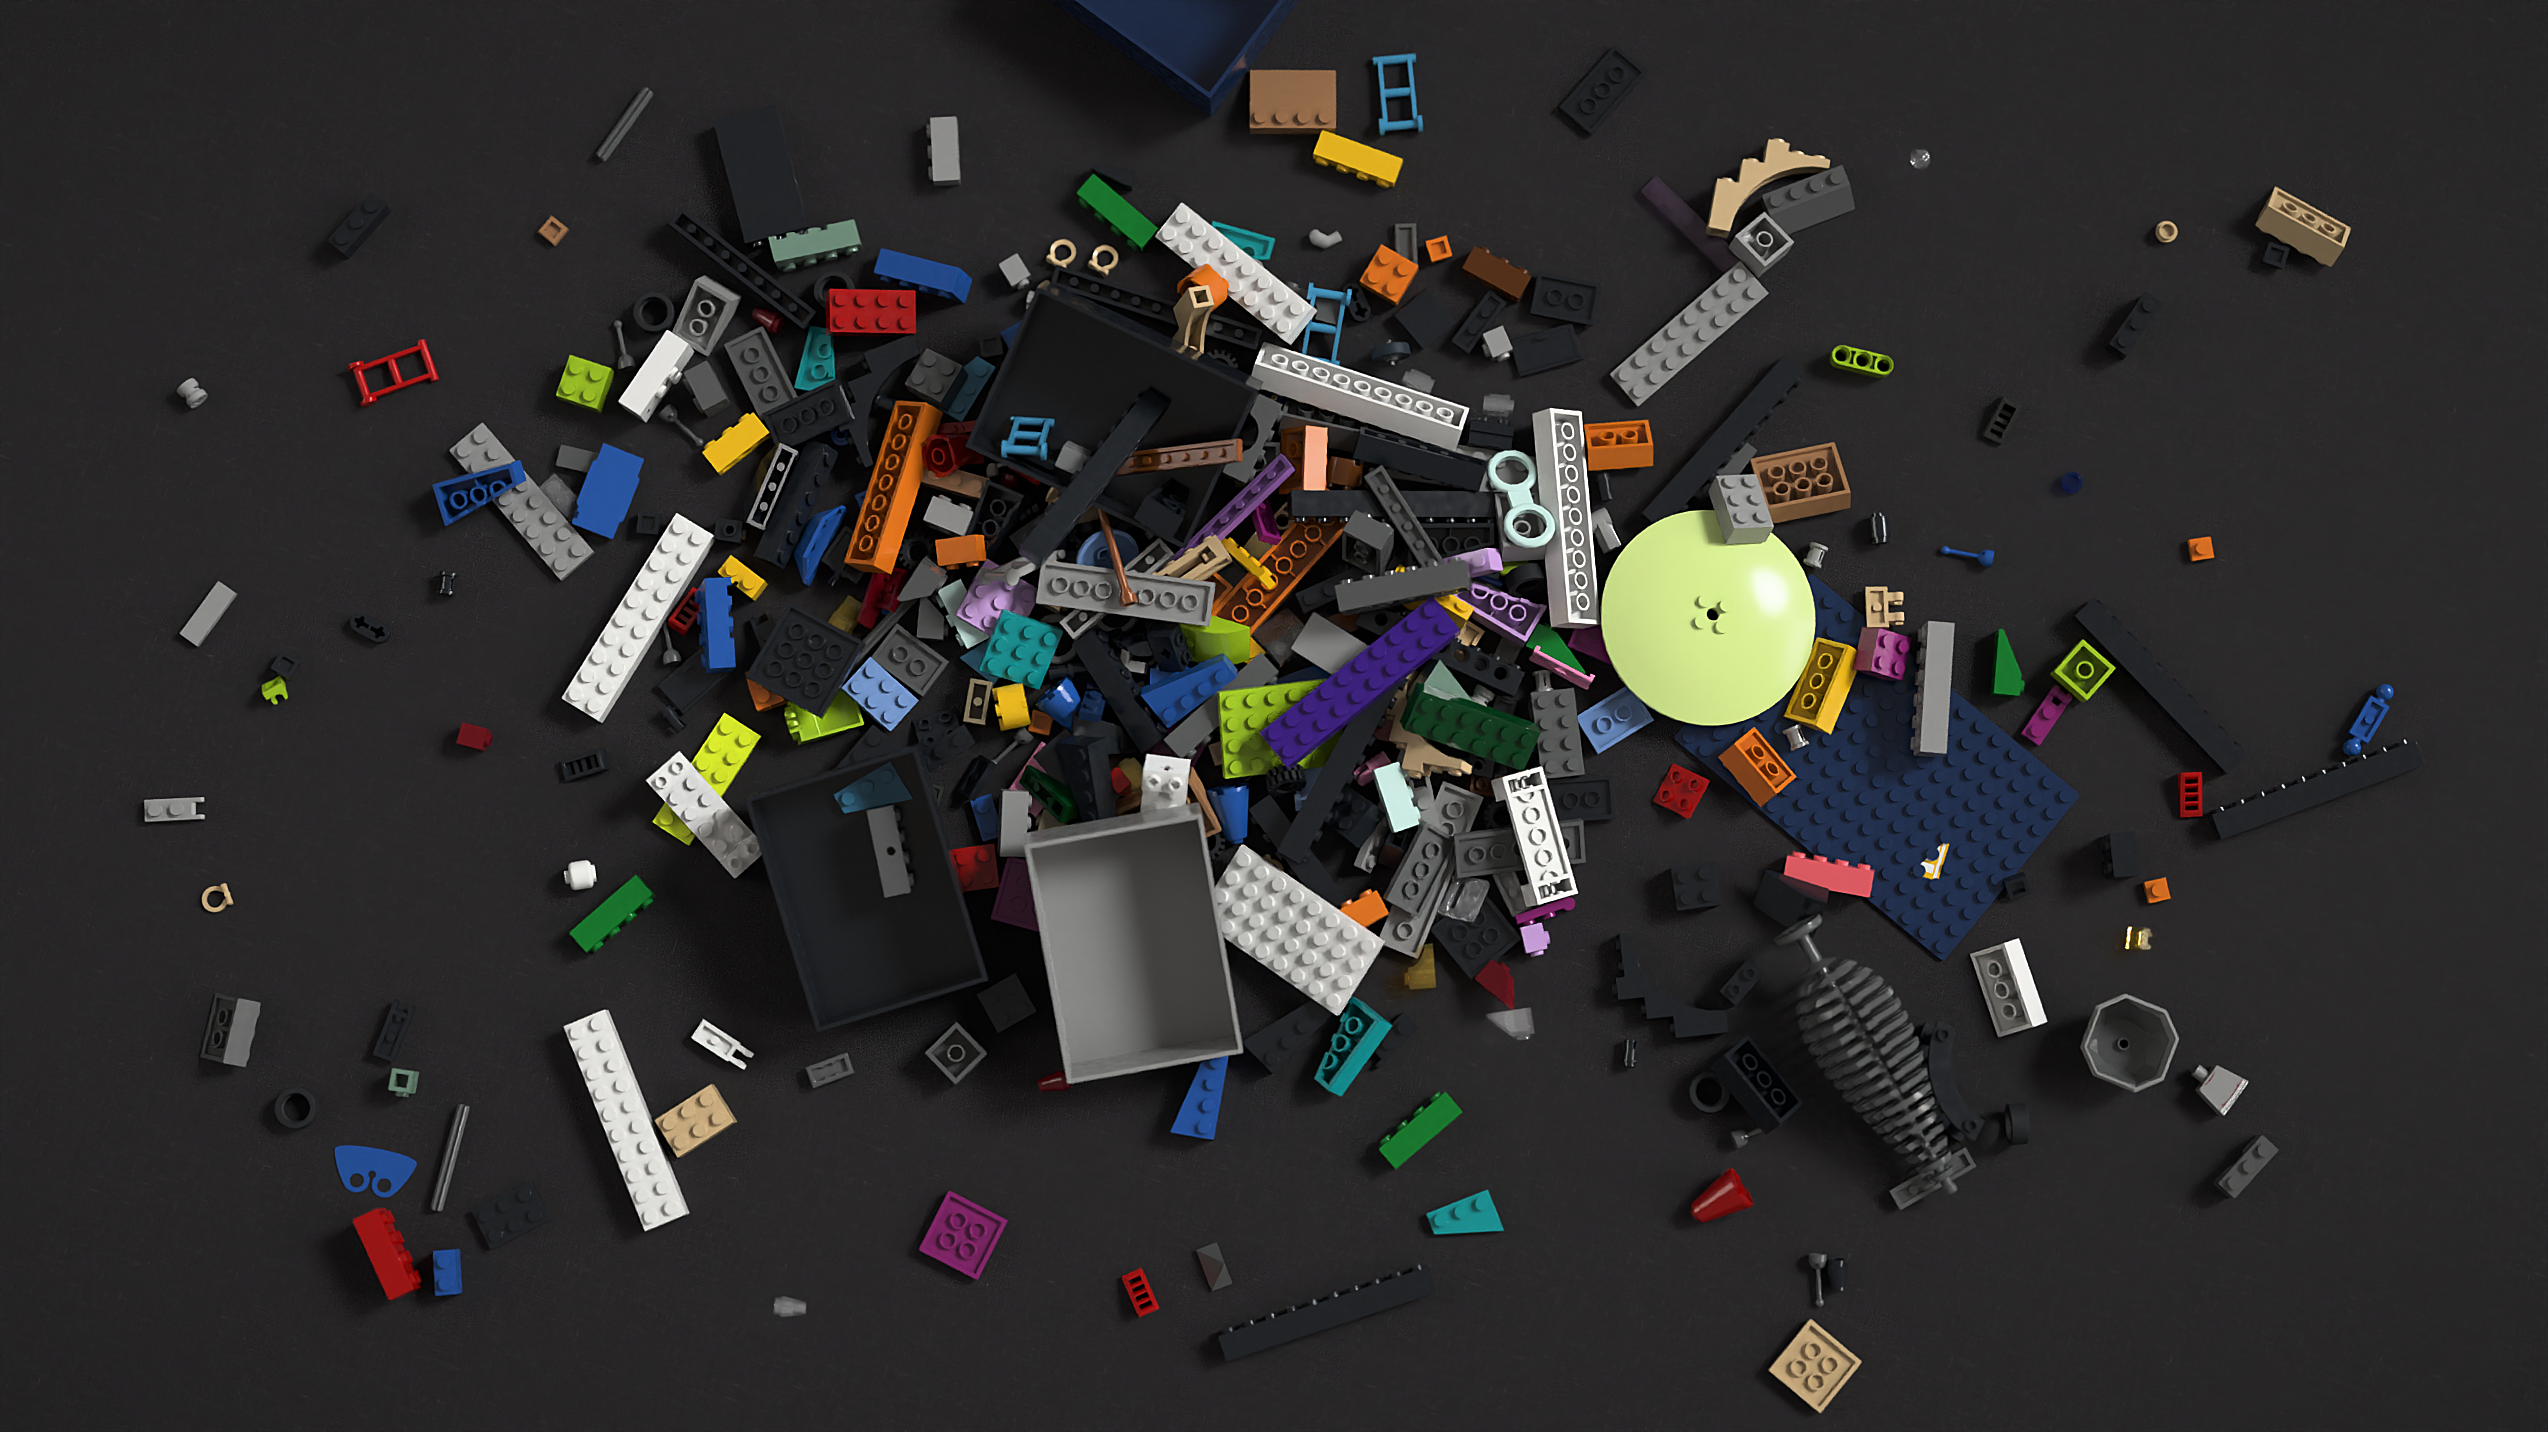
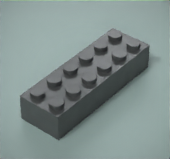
M1457 557L1448 559V563L1445 564L1431 562L1427 563L1425 568L1418 569L1417 566L1404 568L1405 572L1396 573V570L1383 572V576L1380 577L1366 575L1362 576L1360 581H1353V579L1342 580L1340 585H1335L1339 611L1344 616L1428 600L1432 596L1438 598L1473 591L1469 566L1465 560Z
M1260 653L1237 673V678L1219 691L1274 685L1277 683L1279 671ZM1217 692L1164 739L1163 746L1173 757L1192 760L1196 757V750L1200 746L1203 749L1206 748L1213 741V735L1216 732L1220 735Z

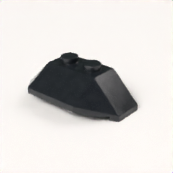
M778 442L761 460L744 499V522L763 531L766 530L799 460V452Z

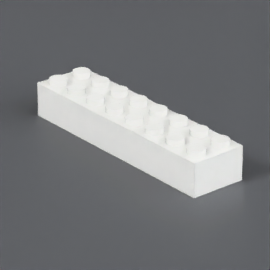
M1182 202L1155 235L1156 238L1195 269L1204 264H1209L1221 278L1228 281L1227 295L1290 345L1317 312L1314 307Z

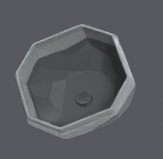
M2123 994L2094 1008L2080 1047L2093 1076L2132 1092H2137L2164 1080L2179 1037L2167 1010ZM2121 1040L2126 1041L2127 1045L2125 1048L2120 1046Z

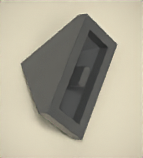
M1217 1242L1196 1250L1211 1291L1232 1284Z

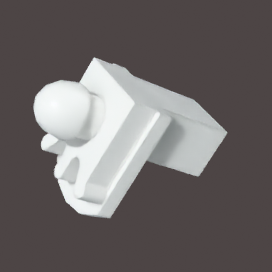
M1121 649L1120 659L1130 672L1147 674L1148 663L1133 661L1134 654Z

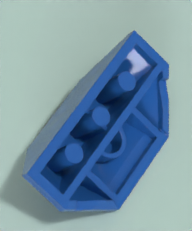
M843 505L812 515L803 529L804 533L801 539L798 540L794 548L795 552L793 555L802 581L807 587H810L821 565V559L829 549L848 511Z

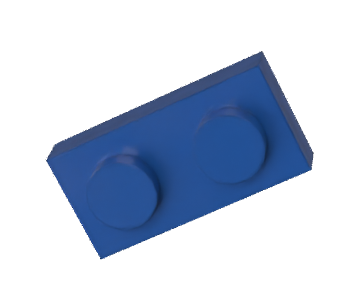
M988 794L976 798L975 801L970 800L982 841L986 842L998 838L999 817L992 795Z

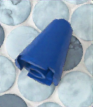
M1066 676L1058 681L1056 686L1046 691L1037 700L1035 705L1072 733V711L1080 712L1082 700L1071 679Z
M1247 782L1237 783L1238 787L1226 784L1210 788L1209 791L1206 790L1207 797L1220 824L1226 841H1230L1231 844L1241 843L1243 838L1247 837L1249 783Z

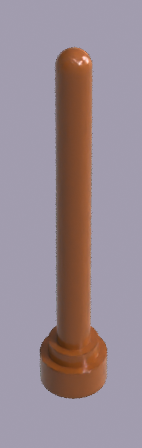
M1097 508L1121 590L1119 593L1120 597L1118 598L1121 607L1134 605L1138 602L1137 597L1129 589L1108 514Z

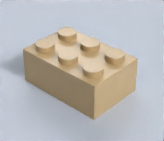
M710 1084L657 1118L655 1122L677 1157H683L735 1124L737 1120L715 1085Z

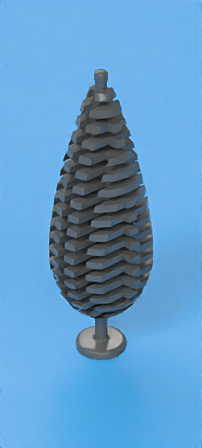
M1820 914L1808 917L1788 928L1773 941L1779 947L1797 941L1811 964L1803 977L1816 973L1798 987L1797 998L1799 996H1807L1796 1005L1797 1015L1805 1013L1799 1019L1798 1024L1800 1029H1806L1801 1037L1804 1043H1811L1808 1049L1812 1056L1819 1055L1816 1058V1064L1820 1068L1827 1067L1823 1074L1828 1079H1835L1832 1085L1837 1090L1846 1089L1842 1097L1847 1102L1854 1101V1105L1851 1107L1857 1113L1864 1112L1865 1115L1862 1118L1867 1123L1875 1122L1876 1125L1872 1129L1877 1134L1888 1132L1887 1135L1882 1137L1884 1141L1888 1144H1893L1905 1138L1906 1140L1896 1145L1894 1150L1899 1154H1904L1914 1149L1912 1153L1905 1157V1160L1910 1164H1914L1926 1159L1916 1167V1170L1920 1174L1934 1171L1928 1179L1932 1182H1940L1946 1195L1954 1194L1957 1191V1186L1949 1177L1953 1174V1165L1943 1166V1164L1951 1159V1150L1947 1151L1946 1149L1937 1153L1948 1143L1947 1135L1935 1138L1936 1134L1944 1130L1943 1120L1935 1121V1118L1941 1115L1940 1106H1933L1936 1099L1932 1091L1928 1092L1931 1089L1930 1079L1928 1077L1924 1078L1928 1074V1064L1921 1063L1924 1060L1923 1057H1925L1923 1050H1915L1920 1042L1917 1036H1910L1914 1032V1027L1911 1022L1904 1023L1908 1019V1014L1905 1009L1898 1010L1901 1006V1001L1898 997L1890 998L1894 990L1890 985L1881 986L1884 980L1879 975L1868 977L1871 974L1870 972L1873 971L1872 969L1861 966L1850 971L1853 968L1852 966L1858 963L1857 961L1845 959L1830 968L1827 967L1837 957L1822 958L1808 933L1822 923Z

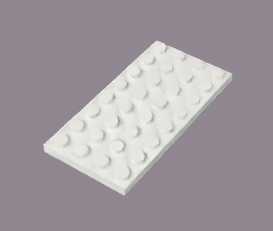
M1245 845L1239 847L1215 886L1223 937L1337 1016L1340 1015L1385 941Z

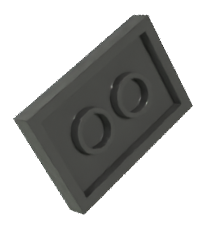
M897 623L871 657L881 667L922 697L927 694L949 664V661Z

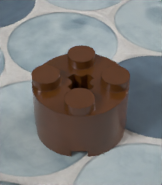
M1326 455V486L1335 488L1336 484L1343 485V490L1357 491V488H1361L1366 463H1360V466H1357L1358 461L1331 456V460H1328V455Z

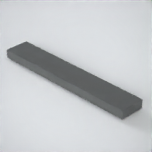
M1383 465L1364 476L1421 567L1425 568L1426 564L1431 562L1445 564Z

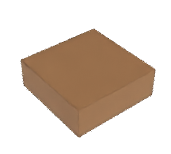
M551 215L538 233L556 246L569 229Z

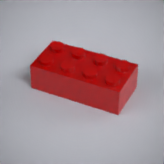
M829 289L825 293L826 336L905 337L910 334L912 336L916 334L915 290Z
M376 1208L354 1219L353 1223L389 1301L397 1300L421 1289L420 1283L423 1281L418 1270L414 1271L411 1264L413 1258L408 1250L405 1251L402 1245L404 1238L399 1230L396 1231L393 1225L395 1222L393 1214L390 1210L387 1211L386 1208Z

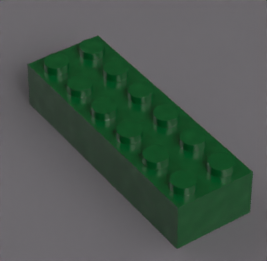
M1416 682L1400 719V723L1405 731L1524 771L1541 733L1536 723Z

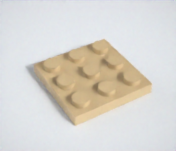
M1809 1319L1768 1371L1816 1411L1821 1413L1862 1361L1813 1320Z

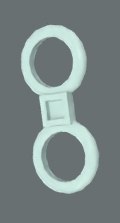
M1505 450L1495 454L1489 460L1486 472L1490 484L1498 491L1507 494L1511 510L1507 512L1503 521L1505 534L1514 544L1524 548H1537L1545 545L1552 539L1555 531V522L1550 512L1542 506L1534 504L1529 489L1535 484L1538 477L1537 466L1532 458L1516 450ZM1516 460L1526 466L1529 475L1524 482L1510 485L1502 482L1497 477L1495 469L1503 461ZM1532 513L1543 519L1546 524V530L1539 537L1525 538L1515 532L1512 525L1513 520L1518 515Z

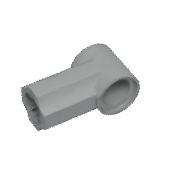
M1605 507L1591 513L1592 534H1595L1603 553L1611 552L1620 547L1621 544L1612 527V520Z

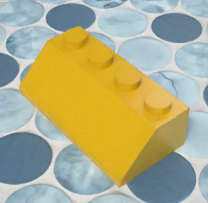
M1817 637L1784 717L1813 730L1831 734L1857 673L1856 670H1853L1857 650L1850 645Z

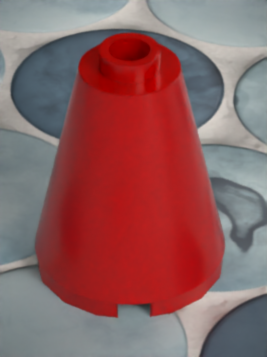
M935 434L925 440L927 441L925 447H922V460L926 469L935 473L936 475L934 476L947 477L977 456L978 452L965 447L970 435Z
M1733 1168L1726 1170L1691 1204L1692 1209H1690V1212L1696 1221L1700 1220L1704 1223L1748 1209L1754 1205L1747 1188L1740 1182L1742 1181Z

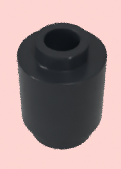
M1883 512L1871 514V518L1867 519L1869 539L1872 540V545L1890 543L1889 516H1884Z

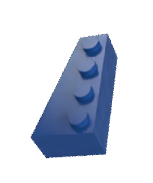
M883 248L880 250L873 272L879 277L881 282L887 284L895 282L903 288L918 289L926 294L938 295L942 298L964 304L973 280L958 267Z
M521 460L443 480L432 486L444 524L447 526L527 480Z
M731 577L705 578L694 594L695 603L699 604L697 624L701 625L702 633H699V644L703 646L704 654L701 655L702 667H705L706 674L732 672L736 667L734 638L730 637V634L733 632V618L728 615L731 610L732 596L727 595V586L731 585Z
M1222 653L1190 669H1184L1183 672L1168 678L1165 677L1152 685L1142 687L1141 696L1166 727L1169 728L1237 678V668Z
M1229 1055L1202 1060L1170 1131L1171 1133L1214 1140Z

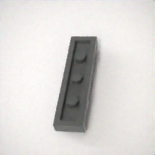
M1965 1147L1951 1154V1159L1943 1164L1944 1167L1953 1165V1174L1949 1176L1951 1180L1976 1167ZM1934 1171L1926 1174L1918 1173L1889 1190L1899 1210L1942 1187L1940 1182L1936 1183L1928 1179Z

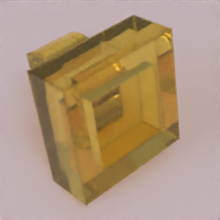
M2128 927L2125 948L2145 951L2150 949L2151 945H2148V937L2153 936L2149 932L2150 929Z

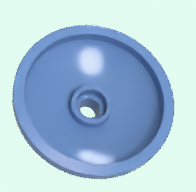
M1112 528L1124 568L1139 555L1138 546L1129 533L1121 529ZM1103 530L1096 532L1083 543L1077 554L1076 564L1114 569Z

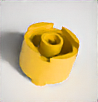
M1023 683L992 689L994 700L999 701L995 704L997 717L1002 716V718H999L1001 731L1031 725Z

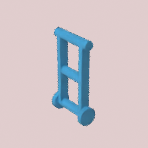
M1416 54L1373 57V66H1378L1383 117L1379 119L1380 136L1385 135L1384 131L1418 128V132H1423L1422 115H1417L1412 62H1416ZM1407 63L1410 87L1384 89L1382 65ZM1411 96L1413 120L1388 122L1385 98Z
M1309 282L1306 300H1310L1312 307H1314L1316 297L1339 300L1341 304L1337 326L1312 322V319L1308 322L1302 348L1303 355H1306L1310 331L1335 334L1331 360L1313 358L1339 366L1340 361H1336L1344 308L1350 305L1352 289H1347V293L1314 288L1313 283Z
M1011 416L1010 424L1013 426L1008 441H1002L1001 457L1007 458V454L1041 456V460H1046L1047 443L1045 442L1049 428L1055 425V419ZM1019 425L1043 427L1042 432L1018 431ZM1015 440L1039 441L1038 447L1014 445Z

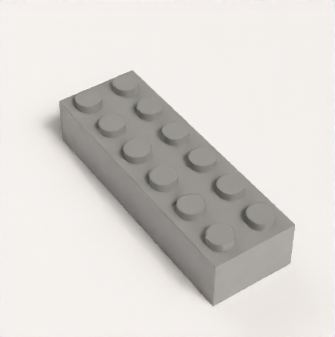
M1928 621L1921 629H1918L1917 641L1921 642L1920 651L1917 650L1916 654L1919 672L1915 673V685H1918V692L1914 694L1913 706L1917 707L1916 715H1913L1912 728H1915V737L1911 738L1910 745L1911 750H1914V756L1940 758L1947 753L1955 623Z

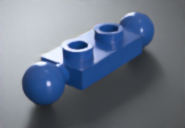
M2381 684L2377 687V698L2373 696L2368 697L2350 727L2348 734L2353 736V738L2347 740L2343 746V750L2348 756H2356L2360 753V742L2364 744L2369 743L2390 706L2384 702L2390 700L2394 694V690L2389 684Z

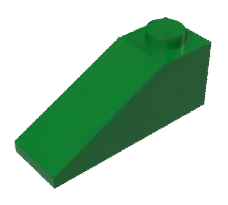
M1545 622L1542 625L1538 623L1525 649L1534 652L1538 645L1541 647L1539 651L1585 675V670L1558 633L1554 631L1555 628Z
M1998 629L1995 632L1990 696L2017 698L2024 691V680H2021L2022 674L2004 629Z

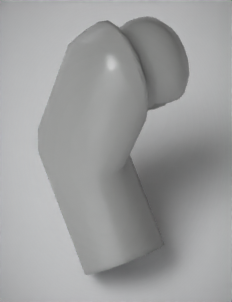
M1312 230L1309 233L1311 243L1323 249L1342 241L1338 231L1328 236L1320 233L1318 230Z

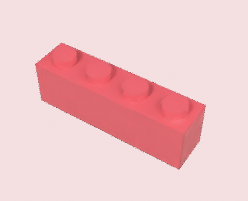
M1792 851V855L1787 854L1784 875L1828 888L1831 891L1870 898L1874 870L1870 869L1871 866L1858 863L1856 867L1848 865L1849 861L1836 859L1834 863L1827 861V857L1814 855V859L1805 857V853Z

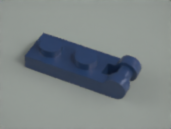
M1088 681L1079 712V719L1100 723L1107 699L1098 685H1095V682Z

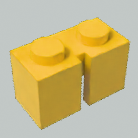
M732 555L729 556L718 570L722 577H731V584L753 601H756L768 585L762 578Z

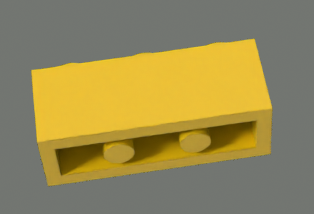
M754 412L742 416L738 420L739 424L734 428H727L722 432L720 439L717 441L712 440L704 447L705 450L702 453L720 475L724 474L771 437L770 432Z

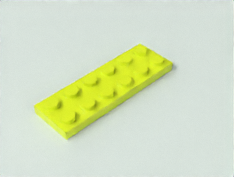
M724 713L691 762V765L722 798L761 739V736ZM666 802L652 821L688 846L691 845L696 837Z

